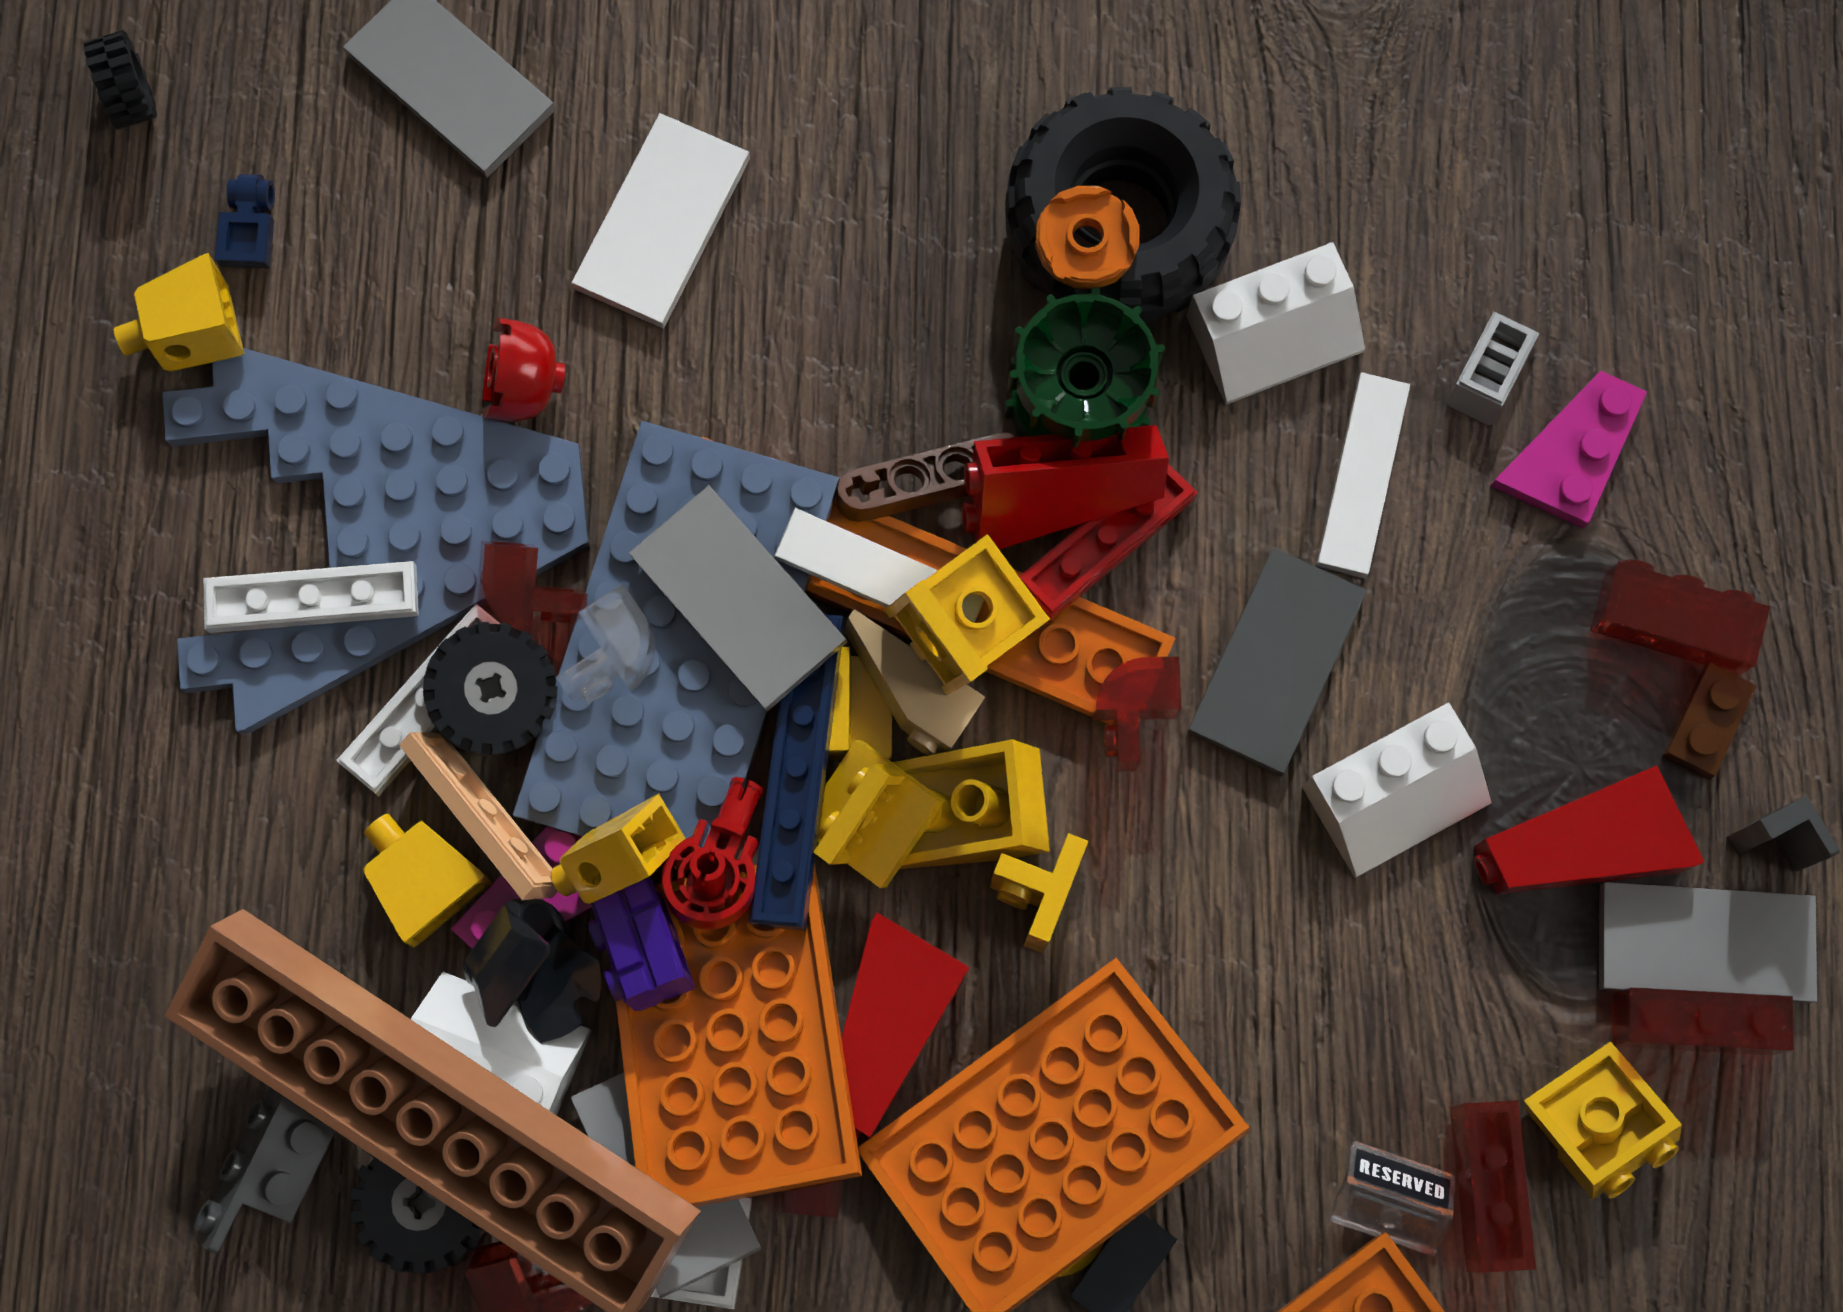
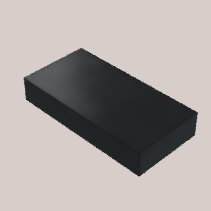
M1141 1213L1108 1239L1069 1297L1089 1312H1127L1178 1239Z

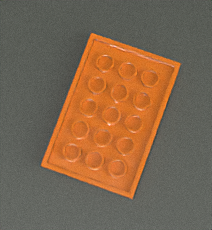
M815 863L806 931L753 926L749 923L751 905L742 917L728 926L711 930L696 929L679 920L668 907L695 987L691 991L671 999H664L663 1002L642 1011H634L623 999L616 1001L635 1167L695 1207L862 1176ZM754 865L755 876H756V868H757V865ZM741 872L740 877L742 879H745L746 874L744 872ZM678 880L672 881L671 886L675 896L682 904L685 903L679 893L680 885H678ZM657 884L664 896L663 884ZM741 888L733 903L729 902L728 899L725 901L726 909L731 907L744 892Z
M1115 958L860 1145L858 1152L971 1312H1011L1248 1134L1250 1127L1124 966Z

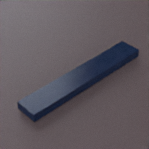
M825 615L844 636L846 621L843 616ZM841 649L779 701L756 868L755 893L749 923L753 926L806 931L816 855L814 850L817 847Z

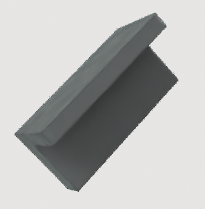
M1807 795L1727 836L1737 855L1775 838L1791 867L1796 872L1840 853L1837 844Z

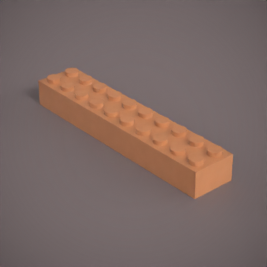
M244 909L209 927L164 1015L179 1027L606 1312H638L644 1306L701 1210Z

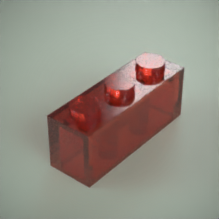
M1640 560L1618 561L1604 574L1590 631L1701 665L1711 662L1738 676L1756 665L1770 606L1754 602L1755 597L1739 590H1725L1721 592L1704 587V581L1689 575H1675L1671 577L1654 572L1655 568L1651 564Z
M1629 987L1613 993V1045L1615 1047L1757 1055H1776L1794 1051L1793 996Z
M1518 1100L1463 1103L1450 1106L1466 1272L1486 1273L1536 1270Z

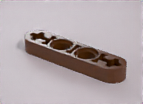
M997 433L853 469L845 473L839 481L836 495L837 508L847 519L863 522L967 496L965 480L949 478L944 473L943 467L950 462H960L964 465L972 463L974 441L1015 438L1018 436L1010 433ZM902 474H912L920 479L923 487L916 492L908 493L900 490L894 480ZM880 481L885 482L884 488L879 489ZM859 488L863 495H869L868 501L860 502L857 496H851L852 489Z

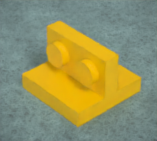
M855 740L824 787L817 840L819 844L814 853L830 865L848 864L879 888H887L944 803V800L864 741Z
M1068 833L1052 873L1001 853L990 884V888L999 891L997 899L1022 910H1026L1028 904L1038 907L1024 947L1041 954L1044 953L1087 847V840Z

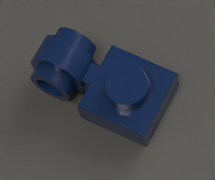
M239 174L237 179L231 178L227 184L228 206L230 209H237V212H219L214 260L220 267L270 269L275 221L270 214L263 213L265 210H272L274 207V184L272 180H265L260 174Z

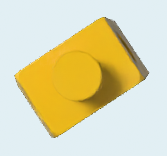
M209 253L203 254L138 287L134 296L139 319L116 326L113 329L117 344L125 356L149 348L162 369L170 372L244 355L228 283Z
M657 794L586 833L560 857V864L551 870V880L555 889L561 895L567 897L578 892L583 902L591 904L651 876L670 856V852L686 838L661 796Z
M385 814L372 822L364 831V835L380 853L363 868L364 874L399 937L404 943L413 948L493 884L481 870L423 821L418 822L405 833L390 814Z

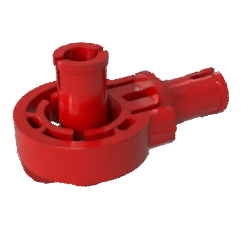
M733 777L729 783L730 787L718 817L711 823V829L704 846L702 847L708 833V821L701 819L698 820L692 837L680 842L670 852V856L665 861L662 872V884L667 905L679 920L693 928L711 930L728 926L742 917L752 903L755 893V869L752 859L759 843L756 838L749 835L745 845L744 840L758 800L763 793L762 787L749 780L745 791V788L742 787L745 779ZM740 850H742L740 858L737 860ZM676 869H679L677 879L678 885H680L679 893L685 902L683 904L677 899L671 886L672 877ZM688 869H691L690 873L688 874V877H687V880H686V886H685V885H684V882H685V878H684V877H685L686 872L688 871ZM741 872H744L746 874L745 879H742L740 877ZM741 888L744 891L736 903L726 909L725 901L728 899L729 902L733 903Z

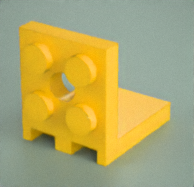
M988 534L924 581L921 580L884 610L890 618L893 616L896 618L913 641L909 645L921 661L926 659L944 684L941 688L946 695L973 681L988 670L987 666L1050 620ZM967 595H979L986 600L989 614L984 622L974 623L964 616L962 602Z

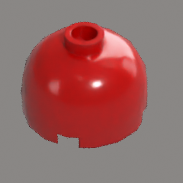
M497 317L492 331L502 332V334H500L499 345L489 344L482 390V401L492 402V406L482 411L483 417L485 419L505 422L524 421L536 417L548 405L552 393L561 394L565 379V363L556 362L554 344L549 336L536 326L518 320Z

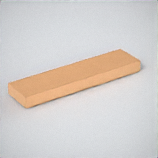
M410 732L399 746L522 900L553 898L558 891L551 880L552 867L452 743L445 740L440 733Z

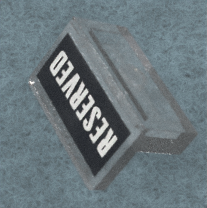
M1354 1141L1348 1151L1345 1178L1331 1207L1330 1221L1375 1237L1386 1232L1395 1244L1435 1256L1453 1219L1455 1176L1443 1170Z

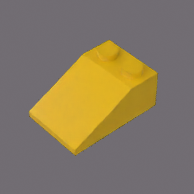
M1011 739L892 762L944 800V803L899 869L999 861L1001 853L1013 858L1050 852L1039 748Z

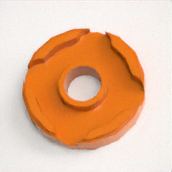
M1078 185L1059 192L1041 212L1036 224L1035 249L1042 266L1057 281L1075 289L1101 288L1115 283L1130 269L1138 252L1139 224L1133 209L1123 199L1121 202L1116 196L1111 195V191L1100 186ZM1090 226L1100 233L1102 241L1095 247H1082L1074 240L1073 233L1080 227Z

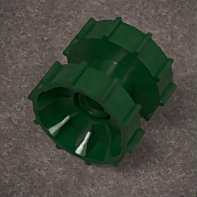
M1094 287L1091 294L1070 295L1057 300L1053 295H1048L1045 307L1033 316L1026 327L1018 326L1015 328L1013 345L1017 347L1016 357L1011 359L1008 380L1011 399L1005 402L1004 417L1013 419L1021 437L1055 434L1072 440V447L1078 448L1080 441L1101 440L1114 435L1119 440H1123L1128 427L1150 426L1151 419L1146 417L1145 414L1147 407L1155 408L1160 394L1159 389L1155 388L1154 385L1158 373V365L1161 363L1165 347L1164 345H1156L1150 329L1140 318L1142 312L1140 306H1136L1132 310L1115 299L1099 295L1100 289L1098 287ZM1075 375H1087L1092 378L1096 386L1090 390H1079L1070 383L1069 379Z

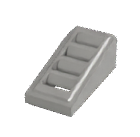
M1493 312L1447 404L1480 422L1492 425L1539 333L1501 314ZM1492 336H1496L1519 347V352L1491 340ZM1483 353H1486L1508 365H1511V367L1509 368L1489 357H1486L1483 355ZM1476 370V371H1478V372H1480V373H1482V374H1484V375H1486V376H1488V377H1490V378H1492V379H1494V380H1496V381L1502 383V385H1499V384H1497V383H1495V382H1493V381H1491V380H1489V379H1486V378H1484V377H1482V376H1480V375L1474 373V371Z

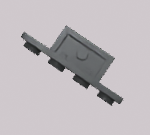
M271 1087L268 1088L264 1098L257 1099L250 1108L245 1120L246 1135L239 1149H233L226 1157L220 1171L222 1183L213 1201L208 1200L202 1206L196 1218L194 1229L197 1234L195 1241L206 1251L214 1254L218 1253L241 1204L291 1223L335 1133L334 1129Z

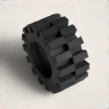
M121 30L85 41L83 49L87 57V66L91 70L92 81L97 87V94L103 102L104 110L109 115L112 125H115V128L119 130L157 118L156 104L151 95V87L146 79L147 75L141 66L139 55L135 52L134 44L129 39L127 32Z

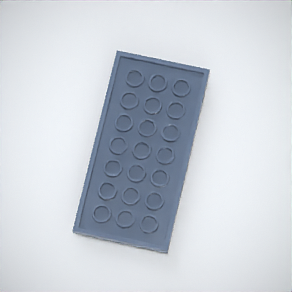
M641 421L555 686H558L557 698L551 697L548 707L554 708L550 720L544 717L541 727L543 730L539 733L513 812L514 817L583 837L596 827L659 794L686 839L692 837L698 820L708 821V833L702 847L704 846L711 829V823L718 817L730 787L731 779L733 777L744 778L745 781L742 787L745 788L769 711H766L632 559L629 552L710 485L774 557L795 508L828 522L837 494L839 477ZM776 560L806 593L811 575Z

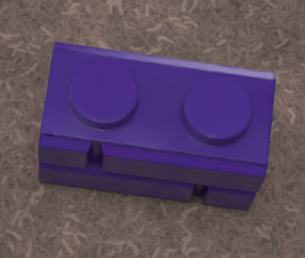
M652 879L641 880L624 888L622 891H617L591 903L596 919L588 922V927L599 952L607 950L613 968L605 971V978L616 1001L623 999L634 1011H642L663 1002L664 999H671L693 990L695 984L662 890Z

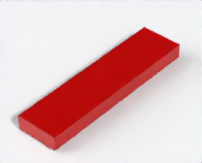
M1168 464L1164 498L1081 524L1022 573L1019 578L1050 618L1048 620L1050 623L1195 500L1198 492Z

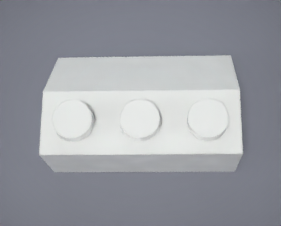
M1333 242L1194 294L1186 315L1225 405L1363 353L1365 350L1354 286Z
M1449 702L1313 775L1302 787L1354 878L1492 803L1477 749Z
M445 972L441 973L411 1018L412 1021L555 1115L559 1112L592 1031L580 1026L561 1038L540 1043L529 1027L521 1004L517 1000L497 1027H490L486 1024L474 986L468 984L466 980Z

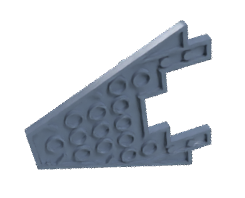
M243 348L244 355L212 362L214 387L163 392L165 441L171 447L268 436L271 478L276 484L323 479L330 568L413 561L417 566L419 616L266 628L178 638L180 689L184 693H195L233 688L235 729L240 735L249 734L460 619L475 604L481 607L590 547L582 456L578 443L498 420L485 419L477 414Z

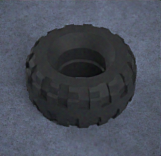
M1108 87L1107 94L1093 96L1091 92H1085L1066 100L1064 108L1058 112L1054 111L1051 115L1046 113L1032 127L1030 136L1024 145L1018 149L1011 167L1005 200L1006 233L1011 253H1015L1021 266V273L1032 288H1038L1039 291L1042 290L1047 296L1053 295L1056 300L1070 295L1091 294L1092 289H1075L1057 281L1042 266L1035 249L1036 224L1041 212L1059 192L1078 185L1093 186L1105 181L1121 180L1140 185L1151 192L1163 206L1168 221L1165 230L1159 236L1139 245L1138 252L1130 269L1115 283L1099 288V295L1115 299L1132 310L1136 306H1140L1142 308L1140 318L1145 324L1158 322L1160 316L1169 312L1172 313L1174 310L1179 313L1188 307L1192 296L1204 291L1208 285H1212L1223 268L1237 232L1241 207L1240 181H1236L1234 174V159L1225 142H1221L1219 137L1214 138L1210 133L1211 124L1192 108L1184 111L1173 104V97L1154 90L1151 96L1132 93V87ZM1083 227L1078 228L1073 233L1074 240L1082 247H1095L1101 242L1089 234Z

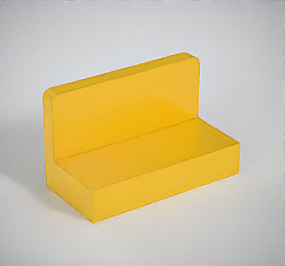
M842 647L829 760H843L855 740L864 741L889 760L892 757V713L859 656H851L850 647Z

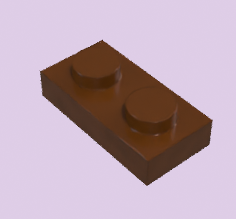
M1711 662L1706 664L1698 677L1662 756L1709 780L1715 777L1757 685Z

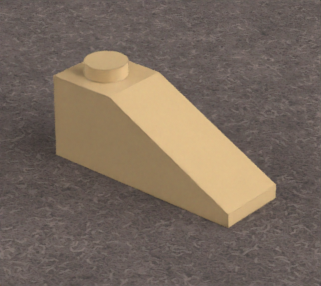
M854 609L847 619L844 632L899 727L909 734L908 742L926 755L949 752L985 699V696L967 684L946 695L941 688L944 685L926 659L921 661L912 647Z

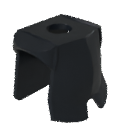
M518 898L505 903L468 954L463 965L467 983L474 986L486 1024L490 1027H497L518 998L527 1023L540 1043L561 1038L582 1025V1020L575 1008L578 998L584 996L598 1002L602 995L604 978L601 962L587 953L568 935L566 923L561 913L552 904L541 899L522 900Z

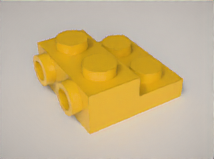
M1611 1041L1524 1100L1526 1112L1558 1149V1159L1592 1200L1603 1192L1609 1199L1617 1197L1635 1181V1177L1631 1174L1647 1162L1653 1168H1658L1668 1162L1679 1150L1675 1143L1680 1140L1682 1124Z

